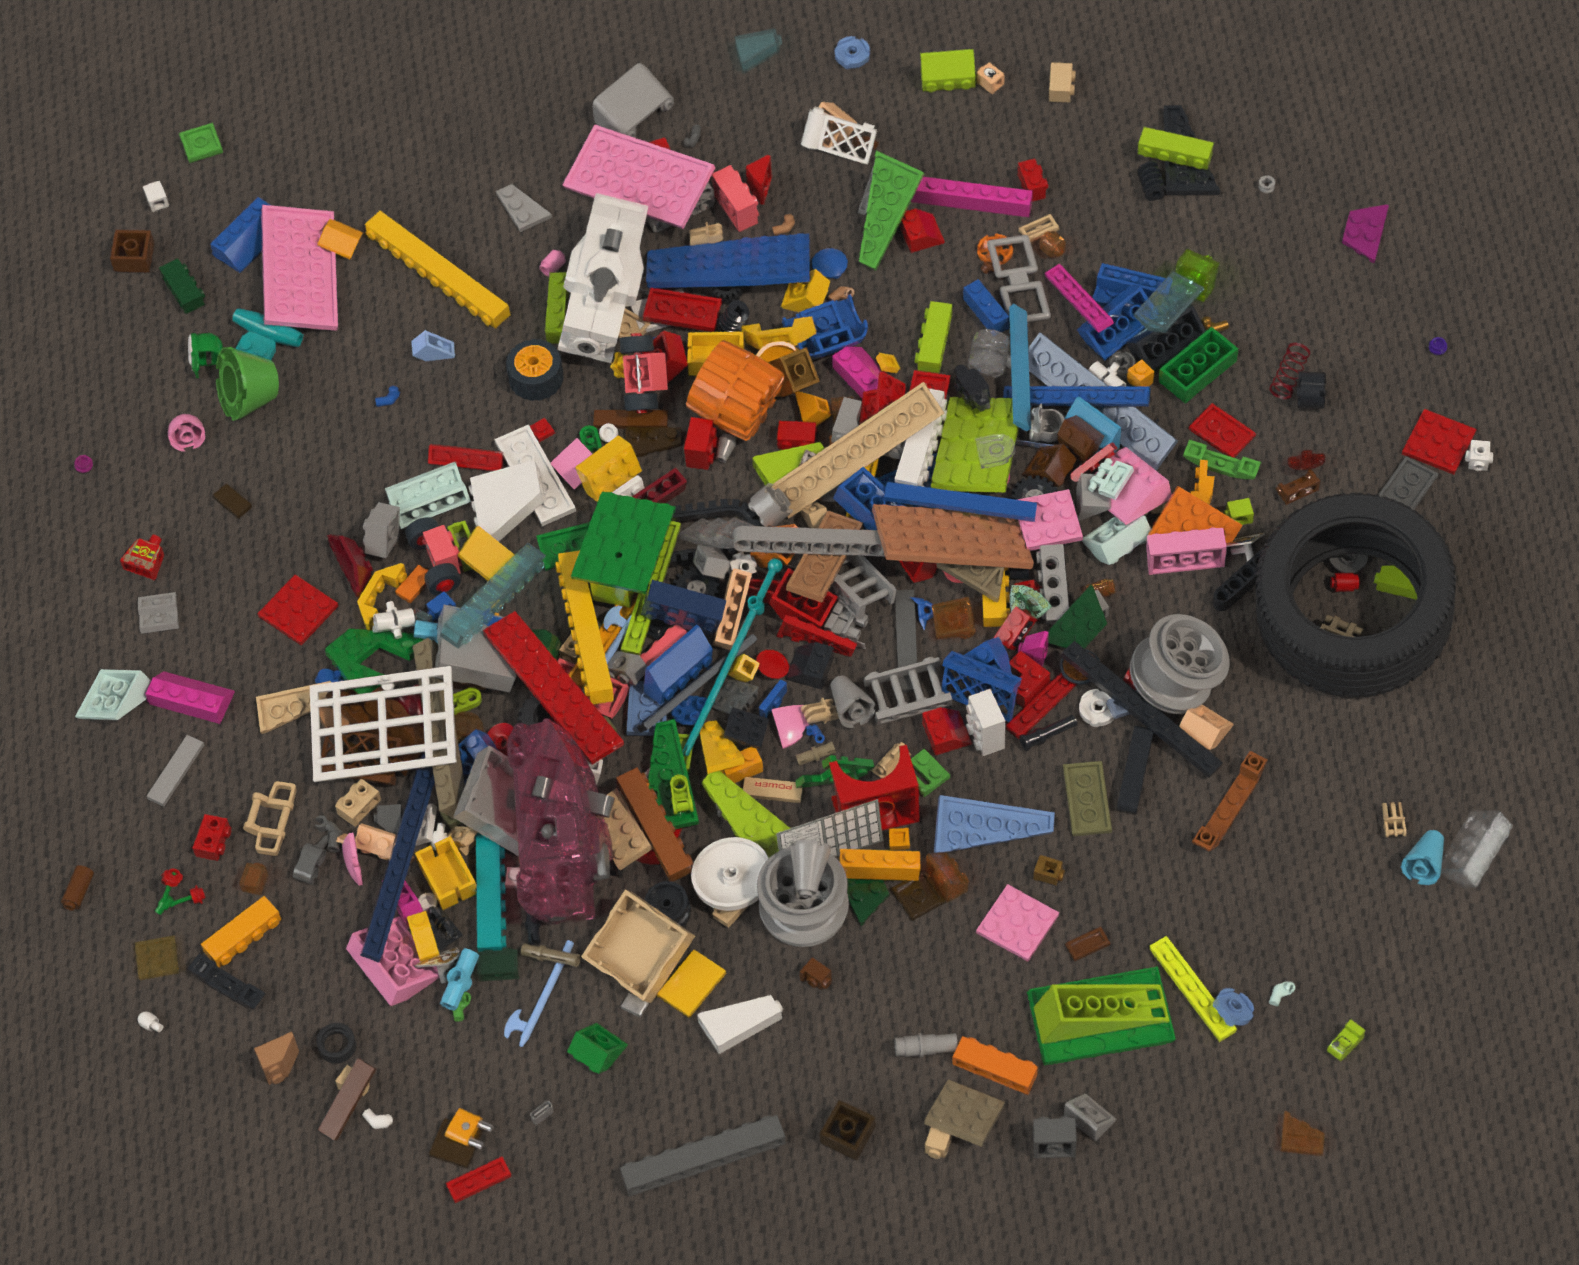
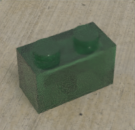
M505 948L499 951L486 949L482 952H477L479 955L477 960L479 982L519 979V955L517 949Z

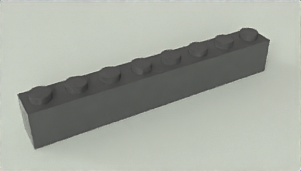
M765 1116L760 1121L754 1123L747 1122L736 1129H726L721 1134L706 1136L701 1141L695 1143L688 1142L680 1148H670L662 1154L656 1156L649 1155L638 1162H628L623 1167H620L630 1197L785 1145L786 1140L778 1116Z

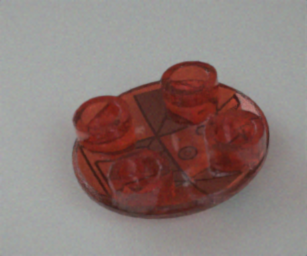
M1304 450L1301 452V455L1288 458V466L1295 470L1314 469L1326 462L1325 454H1316L1312 450Z

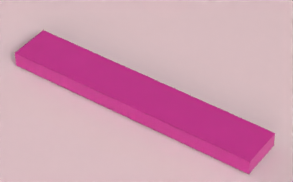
M1060 263L1045 272L1047 279L1098 333L1114 323L1112 318Z

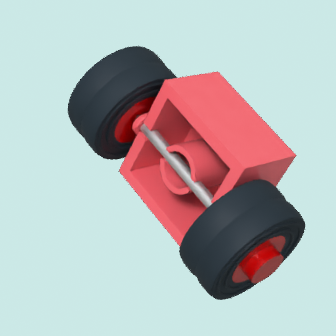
M631 333L630 337L620 338L621 353H634V355L623 356L625 393L637 392V394L624 396L625 411L636 410V413H647L649 409L658 408L657 393L645 392L668 390L665 353L642 354V352L654 351L653 336Z
M430 517L420 518L410 523L405 530L409 545L416 550L427 549L433 568L427 571L424 577L429 592L435 596L440 595L442 592L446 594L451 593L461 583L459 567L462 566L461 560L457 556L459 550L456 545L454 546L451 531H447L444 525L438 526L436 520Z

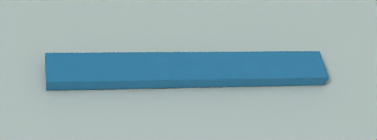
M1013 304L1009 307L1013 424L1028 431L1031 429L1027 311Z

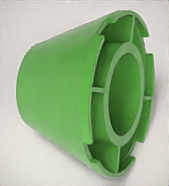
M224 347L220 350L216 362V369H219V379H216V387L221 407L227 417H232V421L240 420L277 397L279 380L272 360L232 347Z

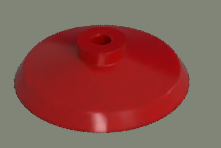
M764 650L756 658V661L760 663L758 669L769 678H782L789 671L787 659L778 651Z

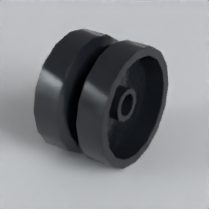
M663 881L655 884L648 890L645 896L647 903L682 927L688 923L692 909L686 891L681 885L673 881Z

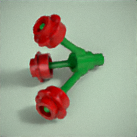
M177 869L165 870L161 874V883L166 885V888L155 912L162 915L169 907L193 899L194 904H203L202 900L206 899L203 888H198L196 885L195 888L190 889L191 895L174 900L169 896L171 887H176L180 880L183 879V876Z

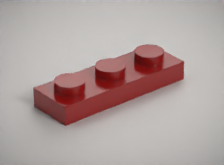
M500 1157L447 1182L446 1186L454 1202L457 1203L512 1176L503 1157Z

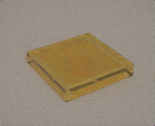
M174 935L135 942L139 980L179 973Z

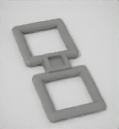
M1020 235L989 240L987 246L997 278L1008 277L1010 284L1000 288L1005 312L1009 316V324V307L1011 302L1008 293L1036 289L1043 313L1027 315V322L1049 319L1051 313L1042 282H1029L1027 276L1029 273L1038 271L1029 236ZM1023 242L1029 266L1001 270L995 247Z

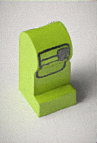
M1350 1019L1337 1038L1329 1045L1327 1052L1339 1061H1342L1364 1039L1365 1030Z

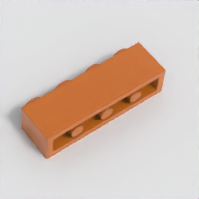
M962 1036L953 1055V1065L1026 1095L1029 1094L1038 1075V1066L1033 1062L1020 1060L1011 1053H1003L994 1046L983 1045L971 1037L966 1038Z

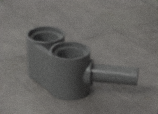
M324 835L317 844L306 843L304 845L299 861L294 868L293 878L311 885L314 884L315 881L313 880L317 878L319 869L315 866H321L325 859L326 850L324 847L328 844V835Z

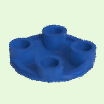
M833 248L820 250L812 259L813 270L817 269L826 278L834 279L839 278L844 273L848 263L846 255Z
M688 696L671 711L673 719L683 725L695 724L707 698Z

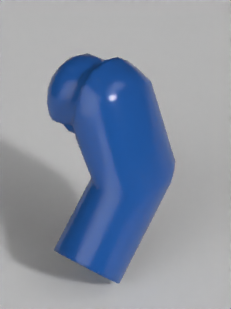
M813 724L806 727V734L808 736L813 735L817 743L824 741V735L817 725Z

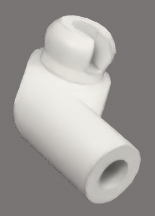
M367 1109L362 1114L374 1129L387 1128L393 1123V1118L389 1114L376 1116L371 1109Z

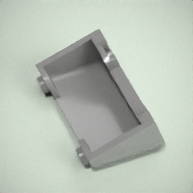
M638 63L596 97L592 106L594 122L606 129L635 138L636 126L658 108L663 112L670 110L674 104V99L650 70L643 64Z

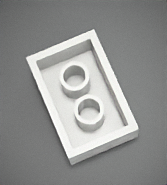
M991 689L968 696V705H966L968 724H966L969 735L973 734L975 738L973 741L976 750H980L982 755L985 756L1005 749V719Z

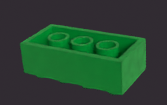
M1211 327L1160 368L1159 382L1182 402L1187 403L1237 361L1238 348Z

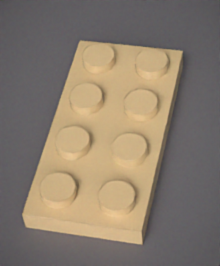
M616 788L607 794L615 798L609 818L590 813L586 814L599 837L608 846L609 854L619 870H622L652 850L653 847L620 791Z

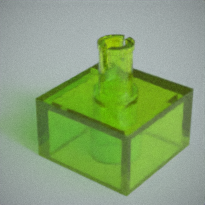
M1186 249L1177 260L1171 288L1205 302L1214 289L1220 263L1214 261L1209 255L1203 256Z

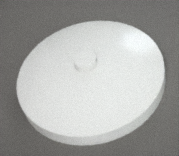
M731 837L715 841L700 852L693 864L691 876L695 892L704 903L719 910L731 911L748 907L759 900L757 879L761 868L769 858L758 844L748 839Z

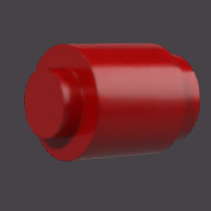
M1334 573L1333 577H1330V588H1334L1335 592H1353L1358 590V574Z

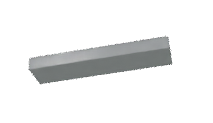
M186 735L146 796L148 800L163 807L166 805L204 747V742Z

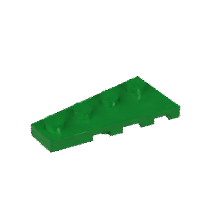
M590 522L536 536L545 571L556 567L555 562H558V554L581 550Z

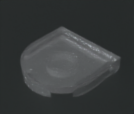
M993 434L975 438L981 469L1003 465L1015 455V443L1007 435Z

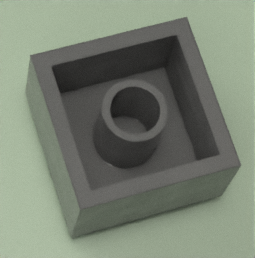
M1062 1116L1058 1119H1049L1048 1117L1033 1119L1034 1158L1076 1157L1075 1118Z

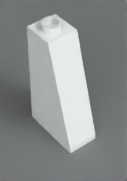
M769 995L698 1014V1022L720 1054L781 1020L783 1008L778 1000L774 1001L772 996Z

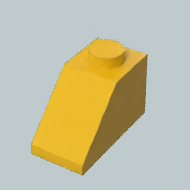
M426 911L408 916L407 920L420 961L440 956Z

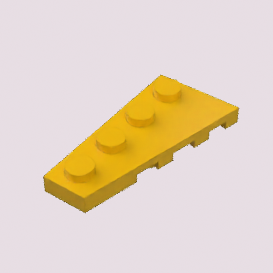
M716 720L703 724L699 733L708 774L744 764L743 755L731 740L724 738L725 731Z

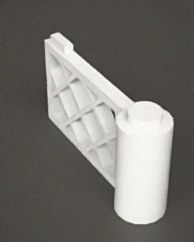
M814 107V109L809 110L801 145L868 164L877 130L874 129V125L868 123L860 125L828 115L824 112V109ZM829 120L836 122L839 129L831 132L828 127ZM850 126L856 134L847 137L843 128ZM840 130L845 140L837 143L832 134ZM864 131L872 133L870 140L866 143L860 135ZM829 136L834 143V146L830 148L823 146L824 139ZM857 136L862 145L854 149L849 139ZM847 142L851 151L844 153L839 145ZM864 147L866 151L865 159L860 158L855 150Z

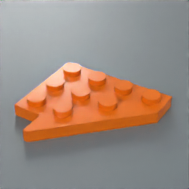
M1177 486L1148 535L1223 528L1225 541L1228 543L1235 539L1243 525Z

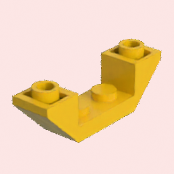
M812 316L794 319L793 326L762 331L760 324L742 326L746 343L758 350L769 343L777 341L797 346L798 343L805 341L817 332Z
M400 563L375 571L357 602L366 630H373V615L378 613V610L373 608L377 594L383 591L385 584L398 588L400 583H403L406 579L407 573L404 564Z

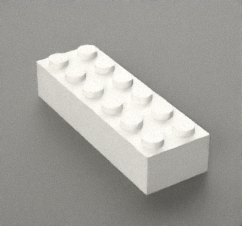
M929 389L945 414L906 440L895 476V483L924 487L923 483L927 482L929 476L927 469L928 466H932L934 458L932 453L937 450L938 440L936 439L937 436H941L943 429L941 423L946 420L947 410H945L947 399H944V391Z

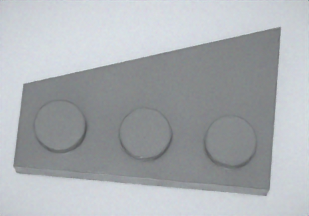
M513 184L496 191L498 198L520 232L552 218L551 213Z

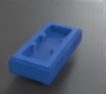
M779 680L759 706L760 716L767 718L772 709L778 708L781 705L782 698L787 692V683L785 681Z

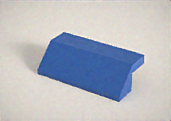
M1102 263L1097 276V286L1092 298L1100 306L1104 307L1127 287L1137 285L1141 286L1150 301L1154 295L1160 294L1168 304L1173 280ZM1160 313L1159 316L1156 318L1157 320L1162 318Z

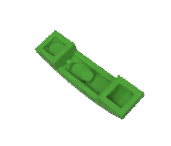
M1192 440L1188 441L1183 457L1192 463L1200 466V460H1208L1207 470L1240 479L1256 478L1261 462L1246 457L1239 460L1207 450V445Z

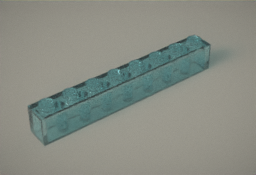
M527 543L444 624L440 637L458 649L463 644L467 645L472 639L473 634H478L483 624H488L493 618L494 613L498 614L502 610L505 602L509 603L516 592L519 593L525 583H529L533 579L536 572H541L545 566L543 561L546 555Z

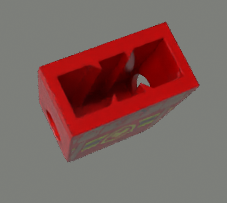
M154 534L150 537L149 541L137 539L120 559L123 569L155 580L164 558L163 549L159 545L162 539Z

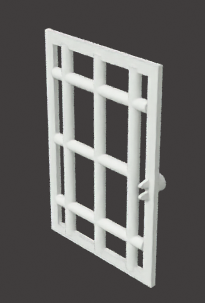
M451 666L310 686L314 782L457 763ZM430 677H444L443 683L430 684L429 682ZM422 680L421 686L394 689V682ZM380 684L385 690L343 697L340 695V690ZM444 690L445 712L431 713L430 692ZM333 691V698L319 700V693ZM422 693L423 715L386 720L385 698ZM378 700V721L342 726V704ZM333 706L334 727L320 729L319 708ZM446 719L447 741L432 743L431 721ZM424 722L425 744L388 749L387 727ZM379 729L380 750L343 755V733ZM334 735L335 756L321 758L320 737ZM447 749V756L433 757L434 750ZM425 752V759L388 764V757ZM380 758V765L344 770L343 763ZM336 764V771L322 773V766Z

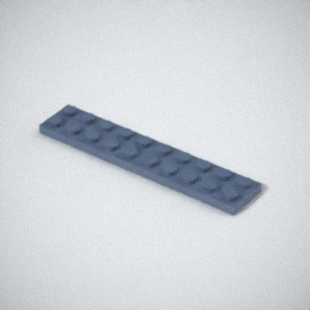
M1040 332L1028 348L1029 371L1047 386H1108ZM1093 406L1121 427L1120 444L1127 447L1156 471L1178 442L1177 439L1135 406Z

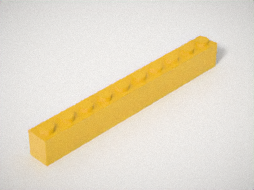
M379 211L365 223L366 234L371 240L375 239L378 241L383 249L390 250L395 258H401L409 268L417 270L422 278H428L434 287H440L448 297L452 296L455 298L456 302L462 307H467L472 315H478L487 326L491 325L497 328L510 316L508 304L383 212Z
M580 551L558 554V562H555L556 572L561 574L558 575L560 587H564V589H561L562 598L567 600L564 603L566 614L570 613L568 624L569 628L573 627L571 637L572 641H576V644H574L575 655L580 657L577 658L578 668L583 670V672H580L581 681L586 683L584 694L589 697L592 704L614 701L613 687L588 582L571 579V574Z

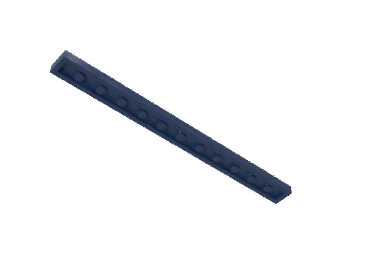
M422 754L420 759H425V755ZM432 766L417 768L360 953V956L378 963L382 958L435 782Z

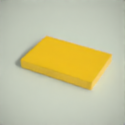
M480 526L475 527L457 554L461 560L499 590H503L522 561Z
M693 950L657 993V997L690 1018L724 977L726 970L696 950Z

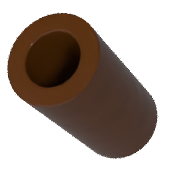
M82 865L75 867L61 900L65 909L74 911L80 908L94 876V872L90 868Z

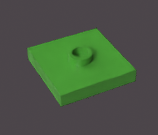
M213 123L179 133L189 163L223 153Z

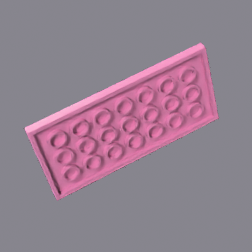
M594 125L563 186L565 189L591 198H595V194L599 193L647 205L646 217L684 229L715 166L711 163Z
M262 205L264 324L337 331L335 253L317 245L328 220H334V212Z

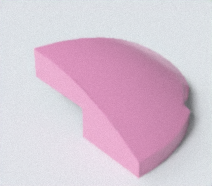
M803 705L772 709V715L783 749L798 742L803 737L802 733L806 726L810 725L801 711Z
M349 833L342 846L344 861L354 881L358 885H363L355 837L353 833Z

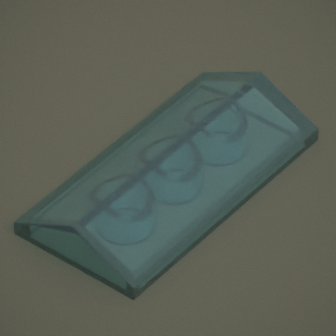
M1172 272L1135 312L1134 317L1148 331L1166 333L1200 295L1204 287Z

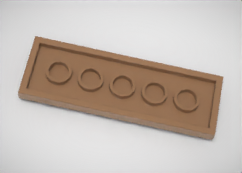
M827 511L818 528L862 530L863 522ZM804 554L791 576L786 590L822 603L847 555Z

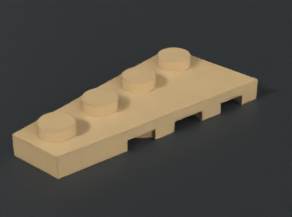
M327 681V682L318 683V684H325V683H332V682H331V681ZM311 685L256 697L261 734L272 731L310 713ZM328 692L319 693V700L327 699L326 695Z

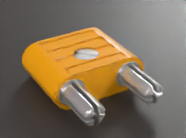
M459 1108L446 1130L445 1137L465 1146L472 1145L482 1149L483 1142L474 1139V1136L479 1127L491 1132L493 1125L482 1121V1117Z

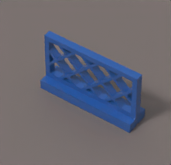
M951 651L943 660L945 669L941 686L942 692H945V694L951 693L953 700L968 705V698L963 692L969 690L971 695L977 694L974 690L975 687L979 686L983 692L987 690L984 683L992 685L994 689L992 694L997 693L1001 700L997 703L998 706L1004 704L1008 710L1007 714L1001 713L1005 721L1010 722L1013 716L1017 689L1021 685L1022 678ZM950 669L957 671L959 676L954 678ZM966 676L974 678L977 683L971 685ZM962 679L966 688L961 690L956 682L957 680ZM952 684L957 692L948 691L947 685ZM1001 690L1010 692V698L1006 699Z

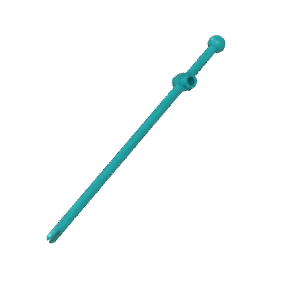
M773 558L768 562L769 571L757 596H751L747 601L748 615L682 750L683 756L690 754L755 616L764 613V603L762 601L775 574L780 572L783 567L779 559Z

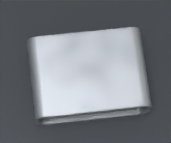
M628 993L621 1005V1009L641 1018L649 1004L639 997Z
M546 1101L531 1112V1118L535 1125L554 1112L552 1104Z

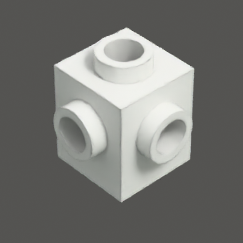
M1471 440L1470 449L1466 450L1465 461L1469 462L1468 469L1476 471L1488 470L1489 463L1492 464L1493 452H1490V441Z
M740 552L733 555L734 559L729 560V575L733 568L752 574L756 572L755 567H757L754 557H751L750 554Z

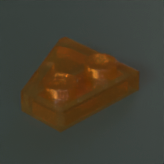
M1284 1111L1281 1151L1322 1156L1324 1133L1318 1129L1311 1128L1303 1120L1300 1122L1290 1116L1291 1113Z

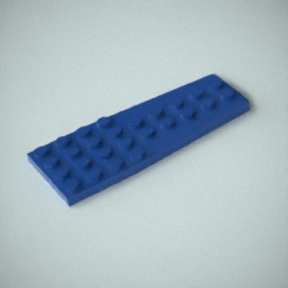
M799 233L796 235L762 236L756 238L745 237L739 240L650 250L647 253L646 284L648 288L757 286L810 282L809 234Z

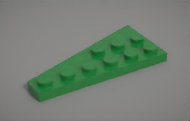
M673 719L659 722L655 725L648 782L649 789L653 788L657 795L656 802L658 806L662 805L666 812L665 818L667 822L671 821L674 828L679 829L699 824V819L676 722ZM683 775L687 778L694 812L688 810L674 815L670 780L673 776ZM677 785L675 788L681 789V788H683L684 786H683V785Z

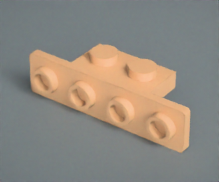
M360 824L357 836L355 837L356 847L363 853H373L381 859L388 860L393 849L396 834ZM344 833L337 837V842L343 845L348 834ZM412 855L410 863L415 861V856Z

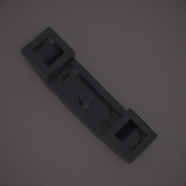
M201 953L196 956L188 967V970L209 987L249 1009L254 1010L266 995L265 992L252 984H246L219 968L214 961Z

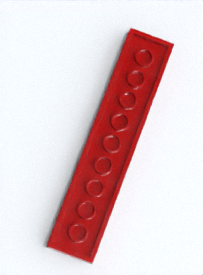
M516 611L483 630L485 637L591 765L624 745L622 738Z

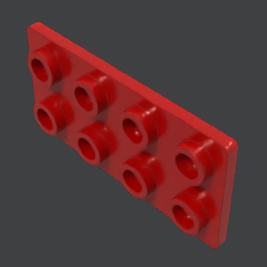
M879 372L877 389L863 392L859 425L905 395L906 384L885 372Z

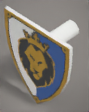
M1265 533L1236 538L1232 542L1226 543V546H1236L1231 547V554L1245 553L1246 559L1249 561L1254 556L1251 543L1261 538Z

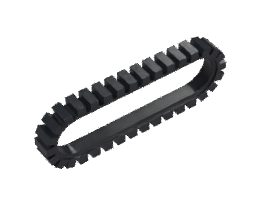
M720 499V506L717 507L716 500L708 501L709 508H705L704 502H697V509L694 510L692 503L685 504V511H681L680 505H675L676 510L672 521L679 522L724 515H737L743 518L748 526L761 527L757 513L753 512L746 502L740 507V500L733 499L732 505H728L727 499ZM734 543L709 546L720 549L723 554H728L729 560L734 559L733 555L736 552L740 553V551L734 548ZM697 548L673 551L669 563L670 568H676L677 561L681 560L682 567L689 566V559L694 560Z

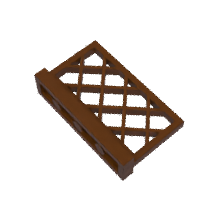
M360 731L345 733L348 734L346 736L342 734V742H345L349 748L343 755L350 754L351 752L354 754V750L361 745L365 747L367 752L370 751L366 742L371 738L376 739L379 743L378 734ZM331 735L325 736L321 758H325L331 750L335 751V744L330 740ZM357 735L361 742L351 747L347 739ZM387 736V743L390 741L397 742L396 748L401 747L403 739ZM379 743V745H378L377 747H375V748L372 749L371 751L379 750V749H380V743ZM399 755L394 756L393 760L392 756L388 757L391 763H397L399 760ZM373 759L374 765H380V761L377 762L376 759ZM363 760L355 761L351 765L343 763L344 770L360 768L356 766L357 764L364 767L362 764ZM336 764L322 766V773L336 771ZM396 771L350 778L395 786Z

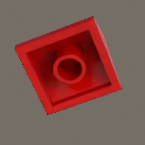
M766 155L746 166L747 186L762 205L765 204L772 179L770 155Z

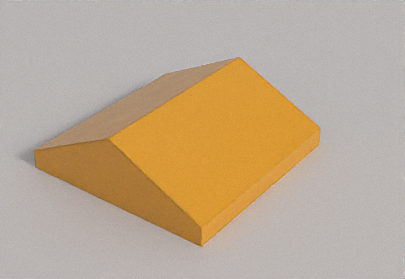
M329 219L317 245L351 259L363 232Z

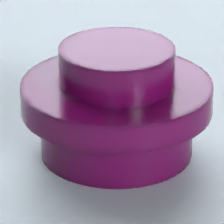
M80 455L76 458L74 467L78 472L86 473L92 469L93 461L86 455Z

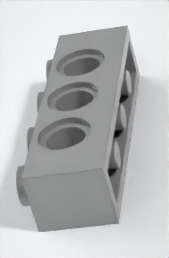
M1063 544L1042 545L1039 552H1036L1037 563H1041V570H1038V580L1042 582L1043 589L1039 590L1040 594L1048 603L1052 599L1059 601V606H1051L1049 610L1041 615L1042 619L1046 620V624H1055L1069 608ZM1053 562L1056 568L1050 570L1046 567V564ZM1053 580L1057 582L1058 586L1050 588L1047 583Z

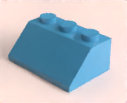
M1078 396L1065 419L1077 415L1104 435L1097 453L1109 443H1114L1119 449L1121 427Z

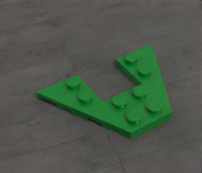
M348 629L325 648V653L332 660L335 668L340 670L344 680L347 681L384 675L361 665L364 660L379 648L411 661L414 658L413 645L425 639L415 638L413 636L414 633L401 632L402 637L395 639L394 633L389 631L373 633V630ZM381 684L352 688V690L357 694L371 693L379 688Z

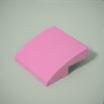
M576 438L550 464L575 490L582 484L575 467L591 456L592 453Z

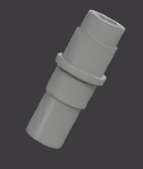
M918 1033L917 1035L894 1039L896 1056L905 1057L919 1056L922 1058L923 1055L955 1052L958 1046L956 1033L922 1035Z

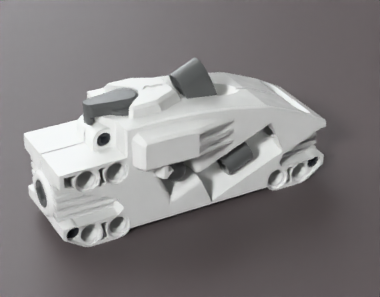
M599 193L595 194L586 234L572 250L563 287L571 293L558 345L559 351L608 363L612 362L625 306L635 305L644 268L639 246L648 211L647 205Z

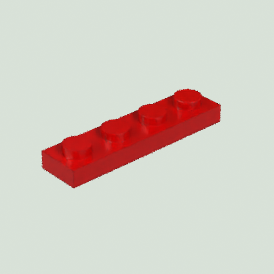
M430 444L428 464L447 465L455 462L457 467L496 471L503 467V452Z

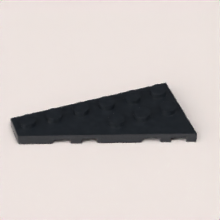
M1164 105V132L1195 138L1194 131L1191 130L1189 120L1182 105ZM1165 161L1166 195H1220L1219 186L1216 185L1214 175L1209 167L1207 170L1197 169L1192 166Z

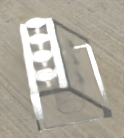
M1500 811L1470 812L1442 858V877L1461 887H1477L1513 827Z

